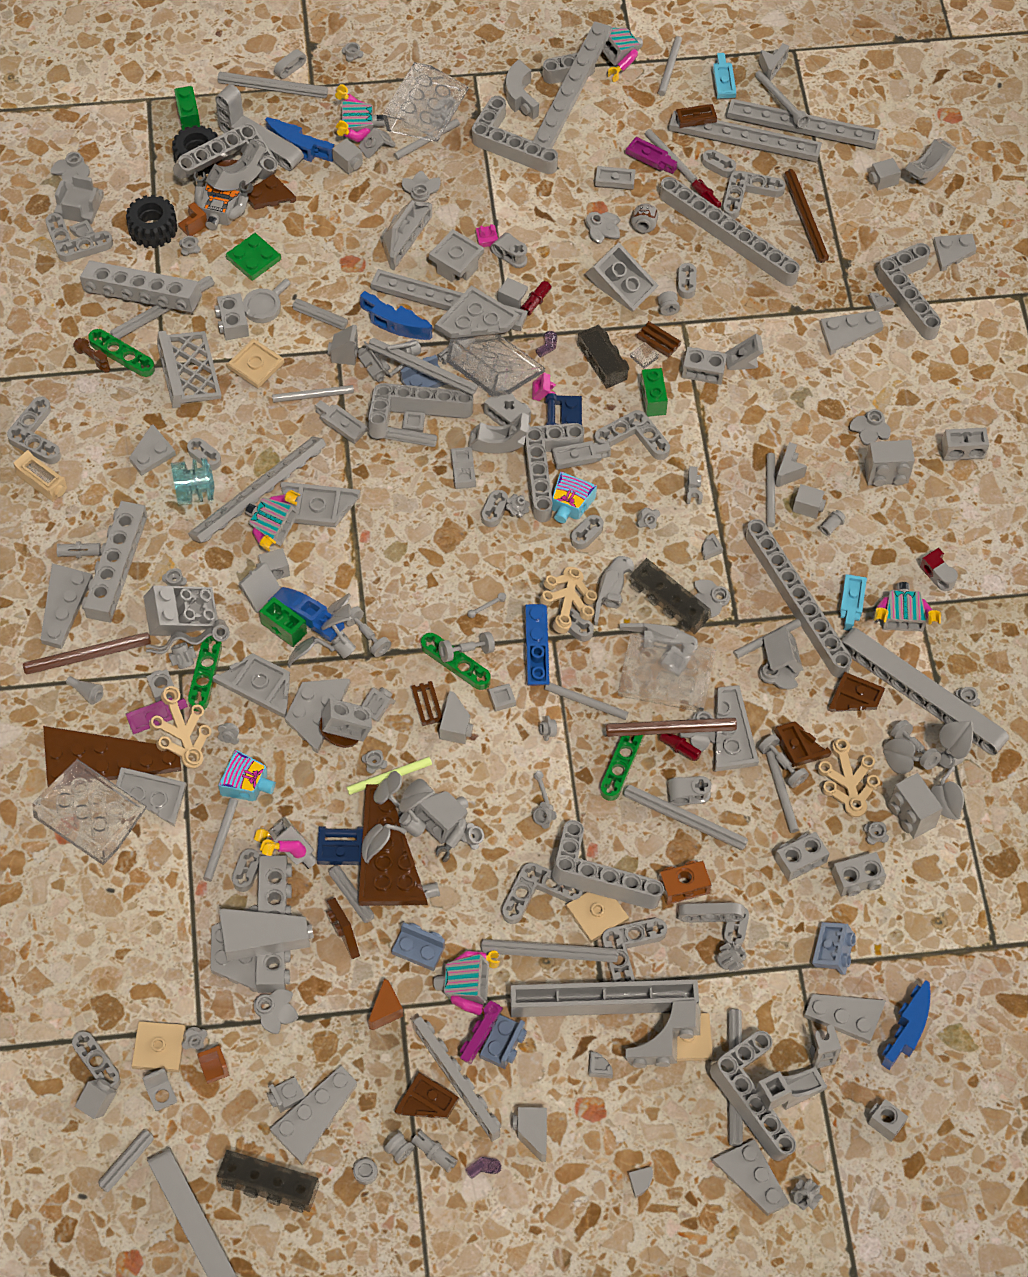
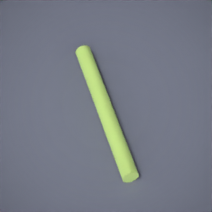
M430 757L350 785L346 787L348 794L352 795L365 790L366 784H380L393 771H397L403 776L432 765Z

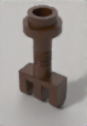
M77 338L74 341L73 347L78 354H87L95 361L97 368L104 373L110 372L111 369L106 354L100 350L95 352L91 349L89 341L85 338Z

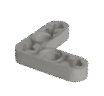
M734 171L730 176L723 212L736 219L740 215L745 192L778 198L785 192V182L776 177L745 171ZM737 179H740L739 186L736 185ZM753 182H761L762 186H754ZM736 192L740 194V196L734 198L730 194ZM731 204L734 205L733 211H729Z
M51 213L45 219L58 258L63 262H70L104 252L113 246L112 235L108 231H100L71 240L64 219L60 214ZM53 222L58 224V228L55 229ZM58 235L66 236L63 240L55 239ZM82 244L90 245L87 249L80 248Z
M37 397L7 432L8 440L12 446L24 452L29 450L37 459L47 464H55L61 458L59 447L34 433L51 412L49 400L46 397ZM28 418L35 420L31 425L24 424V421ZM31 442L40 443L37 448L28 447Z
M640 410L632 411L600 428L595 433L594 443H598V445L609 443L610 447L635 434L655 459L664 460L669 456L670 445L649 417ZM622 426L626 431L619 433L615 428ZM645 432H652L655 436L653 438H646L643 434ZM657 446H658L660 449H664V451H663V452H662V450H658V451H657Z
M528 863L522 868L503 906L502 916L509 924L520 922L536 889L568 903L579 899L583 895V891L577 889L576 893L570 896L569 891L573 889L571 887L565 886L563 892H560L562 888L560 884L555 888H549L546 885V881L552 878V870L535 863ZM535 871V876L528 878V873ZM543 874L542 883H539V878ZM518 889H525L528 891V896L519 898L516 895V891ZM515 903H517L516 914L509 916V911H512Z
M654 918L609 928L603 933V948H613L612 942L607 941L609 936H613L616 939L618 956H622L625 960L624 964L620 966L613 964V962H607L612 982H620V972L624 971L626 981H635L627 948L663 940L667 934V925L662 919ZM653 926H657L658 929H661L660 934H656L655 931H652ZM644 928H646V932H648V937H645ZM631 930H637L640 932L641 937L633 940L628 936V933Z

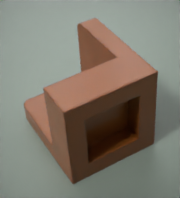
M195 202L188 205L189 216L178 223V227L187 236H193L206 227V213Z
M220 1045L197 1054L207 1084L230 1076Z

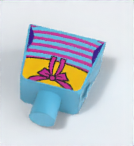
M560 472L552 498V510L557 512L554 516L555 520L565 523L568 517L576 520L580 519L595 500L597 485Z
M235 750L218 786L222 796L256 801L260 791L272 794L276 782L266 779L267 768L264 764Z

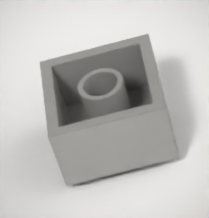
M911 440L870 442L864 463L868 486L903 485L909 483L915 462Z
M918 773L895 784L889 801L891 812L898 816L904 831L910 833L913 839L935 828L943 810L941 804Z

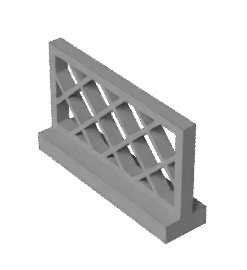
M158 331L157 347L172 408L181 407V403L221 399V391L205 331L167 335L166 331ZM193 339H202V344L198 347L191 341ZM171 341H180L183 345L177 348L172 345ZM188 346L195 350V352L189 355L183 350ZM200 353L207 359L201 362L195 357ZM179 355L187 359L184 364L176 361ZM192 362L199 366V368L193 371L187 366ZM204 369L211 375L205 378L199 373ZM183 371L191 375L188 380L180 377ZM195 378L203 382L199 388L191 383ZM208 385L215 389V392L207 393L203 389ZM188 387L195 391V393L185 396L184 390Z

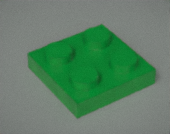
M253 233L226 253V259L251 281L282 260L281 254L256 233Z

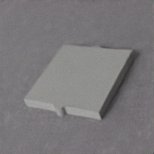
M266 562L261 563L253 571L250 570L249 575L239 582L240 587L256 613H259L268 603V600L281 589Z

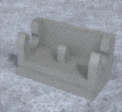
M833 1024L826 1027L827 1034L824 1040L821 1039L819 1031L815 1033L816 1052L813 1045L810 1047V1056L813 1062L812 1068L816 1067L819 1069L836 1064L841 1046Z

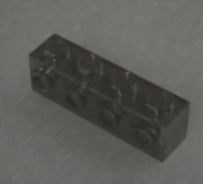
M648 558L630 575L631 587L638 593L643 592L652 605H659L668 618H675L684 631L688 632L690 630L695 635L711 618L712 615L709 607Z
M226 1150L217 1174L218 1183L221 1184L223 1189L228 1191H234L235 1189L244 1191L243 1194L251 1198L260 1196L266 1198V1201L270 1204L279 1206L282 1203L299 1213H303V1211L310 1212L319 1188V1179L317 1177L230 1150Z

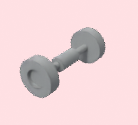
M358 606L353 607L350 610L351 620L344 621L347 626H353L357 623L360 626L359 630L367 639L374 642L371 647V653L375 657L382 656L391 647V641L387 637L377 640L374 637L375 633L360 621L364 615L362 609Z
M483 632L480 634V642L462 643L458 647L453 648L449 640L440 641L439 654L443 662H450L453 660V652L455 651L461 653L475 650V647L481 646L485 654L493 653L495 649L494 638L490 632Z
M907 720L897 723L891 732L894 739L904 738L911 741L915 745L916 751L923 754L920 759V765L926 770L934 768L941 760V753L936 748L925 751V747L915 737L910 736L913 726Z
M775 734L770 735L759 745V750L763 754L772 750L776 755L777 761L785 770L788 769L792 774L788 779V784L792 788L799 786L807 779L809 773L805 768L795 771L791 767L792 763L782 752L779 753L775 748L780 739Z

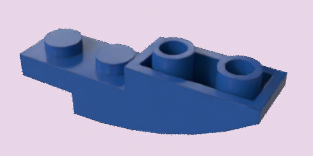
M266 117V129L297 146L303 152L304 160L312 162L314 157L333 162L332 148H334V144L309 135H303L302 127Z
M366 291L360 295V307L370 313L372 324L390 333L419 340H430L432 338V325L427 320L415 315L412 310L406 309L403 306L395 310L391 305L383 303L377 296L371 295Z
M282 587L268 600L269 602L273 597L278 599L305 619L306 625L328 641L331 642L337 636L332 626L325 630L321 629V626L331 618L332 614L327 611L326 606L294 589ZM343 622L336 624L340 632L345 628Z
M526 604L528 686L550 685L547 605Z
M925 980L922 986L917 984L910 995L913 998L910 1004L905 1002L898 1013L901 1016L898 1024L901 1026L894 1035L897 1040L893 1045L889 1043L882 1053V1056L885 1057L882 1065L889 1070L901 1052L909 1057L911 1056L925 1028L931 995L930 982Z

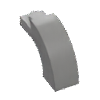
M517 60L507 73L506 99L514 112L521 109L525 115L534 120L539 116V103L524 90L531 83V69L522 61Z
M941 138L934 139L927 152L919 160L909 162L906 170L910 171L909 175L926 184L943 169L956 150V147Z
M251 139L243 155L235 164L226 167L214 164L205 181L213 188L223 191L239 189V184L242 180L246 182V185L249 184L262 170L258 162L262 159L266 148L258 141Z
M521 413L513 422L505 426H490L480 422L470 433L469 447L478 452L494 454L511 452L521 448L524 445L525 436L530 430L529 415Z

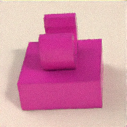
M490 224V226L476 228L477 241L480 246L491 247L498 239L495 225Z
M542 373L533 382L532 399L540 401L548 393L555 394V392L550 391L556 386L555 383L550 381L551 375Z

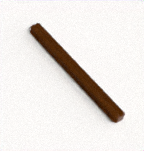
M793 169L785 171L784 176L817 259L820 263H824L829 260V255L797 175Z
M148 632L27 661L23 663V670L28 675L151 644L150 635Z
M736 718L610 723L606 724V735L614 737L735 731L737 729Z

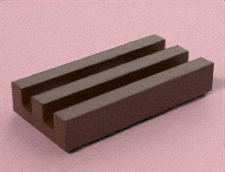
M713 104L676 109L675 114L680 128L717 122V115Z
M650 321L646 323V327L644 326L641 332L637 333L639 340L668 358L681 345L679 339Z
M428 681V684L420 683L419 686L412 685L411 691L421 725L426 726L441 722L443 716L433 682ZM426 690L430 691L437 718L433 716ZM421 691L429 717L428 720H425L417 692Z

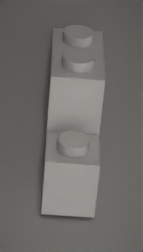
M674 1001L670 1018L663 1030L651 1041L638 1047L626 1049V1059L630 1065L636 1068H645L647 1065L656 1064L659 1067H668L670 1064H676L677 1036L690 1039L700 1035L701 1008L697 1001Z
M813 1067L792 1076H782L779 1071L759 1081L756 1092L767 1111L783 1105L784 1109L787 1110L826 1090L827 1085L817 1068Z

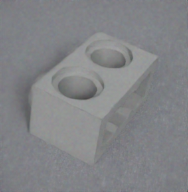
M241 293L217 297L218 305H215L216 317H221V321H218L219 331L224 333L225 340L248 337V323Z
M687 347L682 378L722 385L727 354L719 351Z
M986 428L946 429L941 442L944 460L984 459L989 447Z
M330 698L322 711L323 732L364 742L372 729L371 708Z
M813 832L801 835L791 844H782L777 849L774 860L789 882L827 863L830 853L818 834ZM805 848H813L815 852H808ZM793 857L796 861L790 862L786 858Z
M877 852L835 863L831 872L841 897L845 895L855 896L866 889H879L884 884L886 873ZM865 871H872L875 875L870 876ZM844 877H851L854 881H846Z

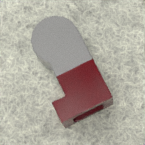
M937 548L922 558L920 568L939 589L950 591L955 586L958 573L944 562V553L940 548Z

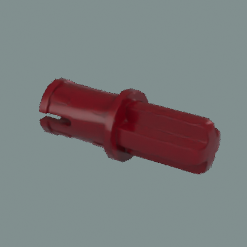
M696 179L692 183L691 187L698 195L717 208L721 207V202L713 195L714 191L708 188L701 179Z
M542 281L536 290L529 294L530 297L520 309L527 310V315L530 316L538 304L543 303V298L552 289L550 283Z
M661 734L659 738L661 742L672 747L675 753L680 752L692 761H697L701 756V750L686 742L684 737L681 738L676 734Z

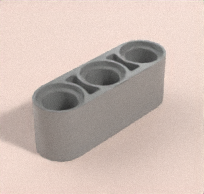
M578 53L546 59L543 63V80L549 84L563 82ZM594 65V67H593V69H592V71H591V73H590L589 76H591V75L594 74V72H595V65Z

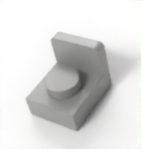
M373 687L361 706L371 708V718L379 722L389 705L394 704L396 700L391 697L392 693L387 689Z
M295 1077L276 1087L273 1084L269 1085L270 1094L267 1097L272 1107L277 1106L280 1113L299 1104L305 1098Z

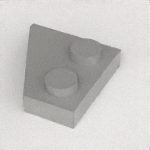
M973 234L934 237L933 243L941 271L947 270V267L951 264H958L964 258H969L976 253L977 248Z
M151 425L129 459L130 463L142 476L176 456V452L158 429Z

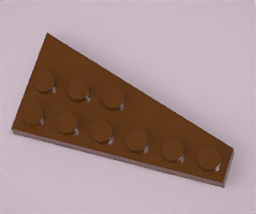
M43 726L48 789L118 780L121 767L152 775L182 771L180 756L169 750L161 751L154 743Z
M366 784L363 840L368 832L378 824H381L383 827L386 824L401 827L396 806L389 798L383 804H377L374 801V793L379 784ZM390 829L388 842L370 859L368 864L361 855L359 906L428 905L406 836L400 831Z

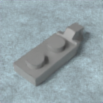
M320 400L315 405V411L320 415V419L354 444L368 431V427L337 404L329 406Z
M588 441L553 448L552 453L558 470L601 461L603 458L611 456V449L609 443L598 445V443Z

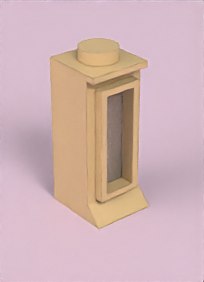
M29 450L13 462L17 476L52 502L58 497L63 496L67 490L65 478L34 457Z

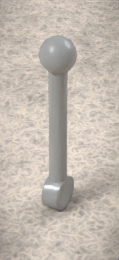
M499 593L498 597L475 610H469L468 617L474 618L477 613L499 601L504 602L506 594Z
M537 771L534 774V778L539 782L544 801L548 803L549 808L553 811V806L549 802L542 780L544 775L541 771Z

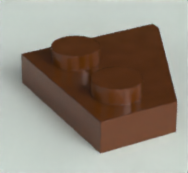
M274 174L254 185L253 191L247 194L249 197L248 203L254 210L267 206H279V202L290 200V203L296 202V196Z
M844 672L828 711L877 710L885 688Z
M795 721L777 726L774 730V733L780 739V744L788 760L792 763V767L830 757L832 753L828 747L824 749L816 743V738L807 733Z
M336 898L328 900L329 910L326 911L331 924L335 923L334 928L338 937L342 938L351 959H355L360 956L351 924Z
M418 1073L394 1112L397 1115L448 1119L460 1098L421 1073Z

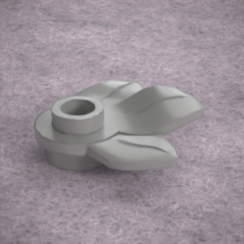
M78 152L68 153L65 159L58 160L51 168V174L62 175V181H65V184H73V175L88 177L90 173L89 166L84 163V158Z
M419 171L413 179L403 178L402 180L403 189L411 193V197L415 201L422 202L426 201L430 194L437 192L441 185L439 177L429 180L423 171Z
M591 212L587 215L586 225L590 229V236L594 241L601 244L604 237L611 239L620 238V230L617 224L621 220L618 216L609 212L603 214Z
M877 409L870 410L865 416H857L850 424V430L860 432V439L865 445H869L870 442H876L878 437L888 440L891 433L890 426L885 423L883 413Z
M711 580L695 581L694 584L698 593L690 599L688 604L695 610H704L706 618L716 617L720 614L722 607L729 603L730 592L723 586H716ZM720 595L723 599H717L716 596Z
M768 660V663L760 670V678L765 683L775 684L781 689L790 690L798 686L795 678L800 672L795 674L789 665L772 671Z
M699 711L692 719L688 720L713 719V717L707 711ZM716 732L679 733L682 738H690L691 745L701 750V752L706 750L710 742L716 744Z
M276 990L271 995L264 994L255 1000L254 1011L261 1017V1025L268 1032L279 1034L281 1024H290L298 1019L297 1011L289 1004L293 997L291 991ZM264 1004L270 1005L267 1010H263L261 1007Z

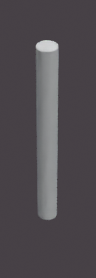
M676 36L658 91L660 96L666 94L682 42L680 36Z
M456 118L394 153V157L398 160L460 125L459 120Z
M651 129L645 132V135L657 147L667 151L671 159L677 161V168L691 183L698 179Z
M353 385L273 394L272 397L273 403L350 394L354 393Z
M774 453L767 454L768 527L775 526Z
M795 619L733 651V654L739 659L764 646L763 638L784 627L791 632L801 627V622L799 619Z
M553 683L545 686L547 691L621 719H627L629 712Z
M769 751L766 755L790 832H798L799 828L778 761L775 758L776 755L773 751Z
M230 798L203 877L205 881L211 882L238 804V800L235 798Z

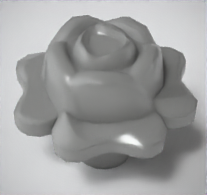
M513 494L511 498H507L506 509L511 512L512 516L518 515V517H523L524 514L529 513L528 507L530 503L525 500L523 495L518 497L517 494Z

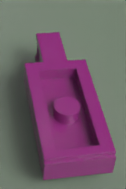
M635 137L625 150V154L661 171L664 169L665 172L673 174L677 170V161L671 159L667 151L639 137Z
M184 698L177 701L180 710L188 707ZM162 700L125 713L132 734L149 729V721L154 716L162 717L165 722L173 720L168 705ZM153 721L154 725H160L159 721Z
M491 1000L483 1009L484 1019L482 1021L478 1020L472 1030L474 1033L470 1042L466 1041L460 1050L462 1054L460 1058L468 1064H472L503 1010V1007Z

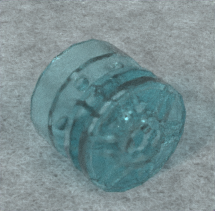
M206 457L201 458V468H197L196 459L192 460V469L189 470L185 461L171 463L178 506L192 504V494H197L200 503L203 502L202 493L207 492L208 501L214 500L215 486L213 474Z

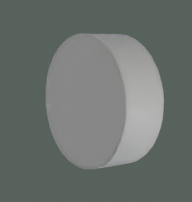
M370 1159L359 1160L353 1169L354 1178L362 1185L373 1183L378 1175L376 1164Z

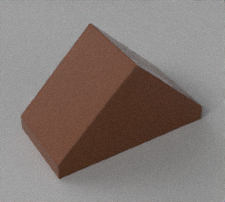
M384 979L368 1020L370 1030H376L403 1017V1008L389 980Z

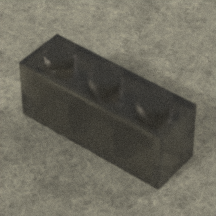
M599 324L578 333L577 346L606 389L627 380L629 365L625 359L621 358L617 346L611 343L608 333L605 330L603 331Z

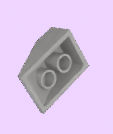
M619 242L585 273L600 290L632 312L659 286Z

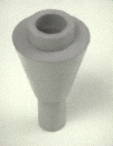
M71 676L66 680V684L75 688L91 705L99 702L103 697L102 685L79 681Z

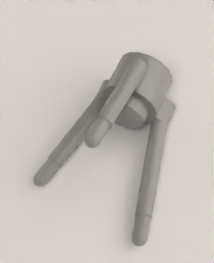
M415 339L386 347L387 350L400 349L415 357L421 353V346ZM400 364L389 373V376H393L406 365Z

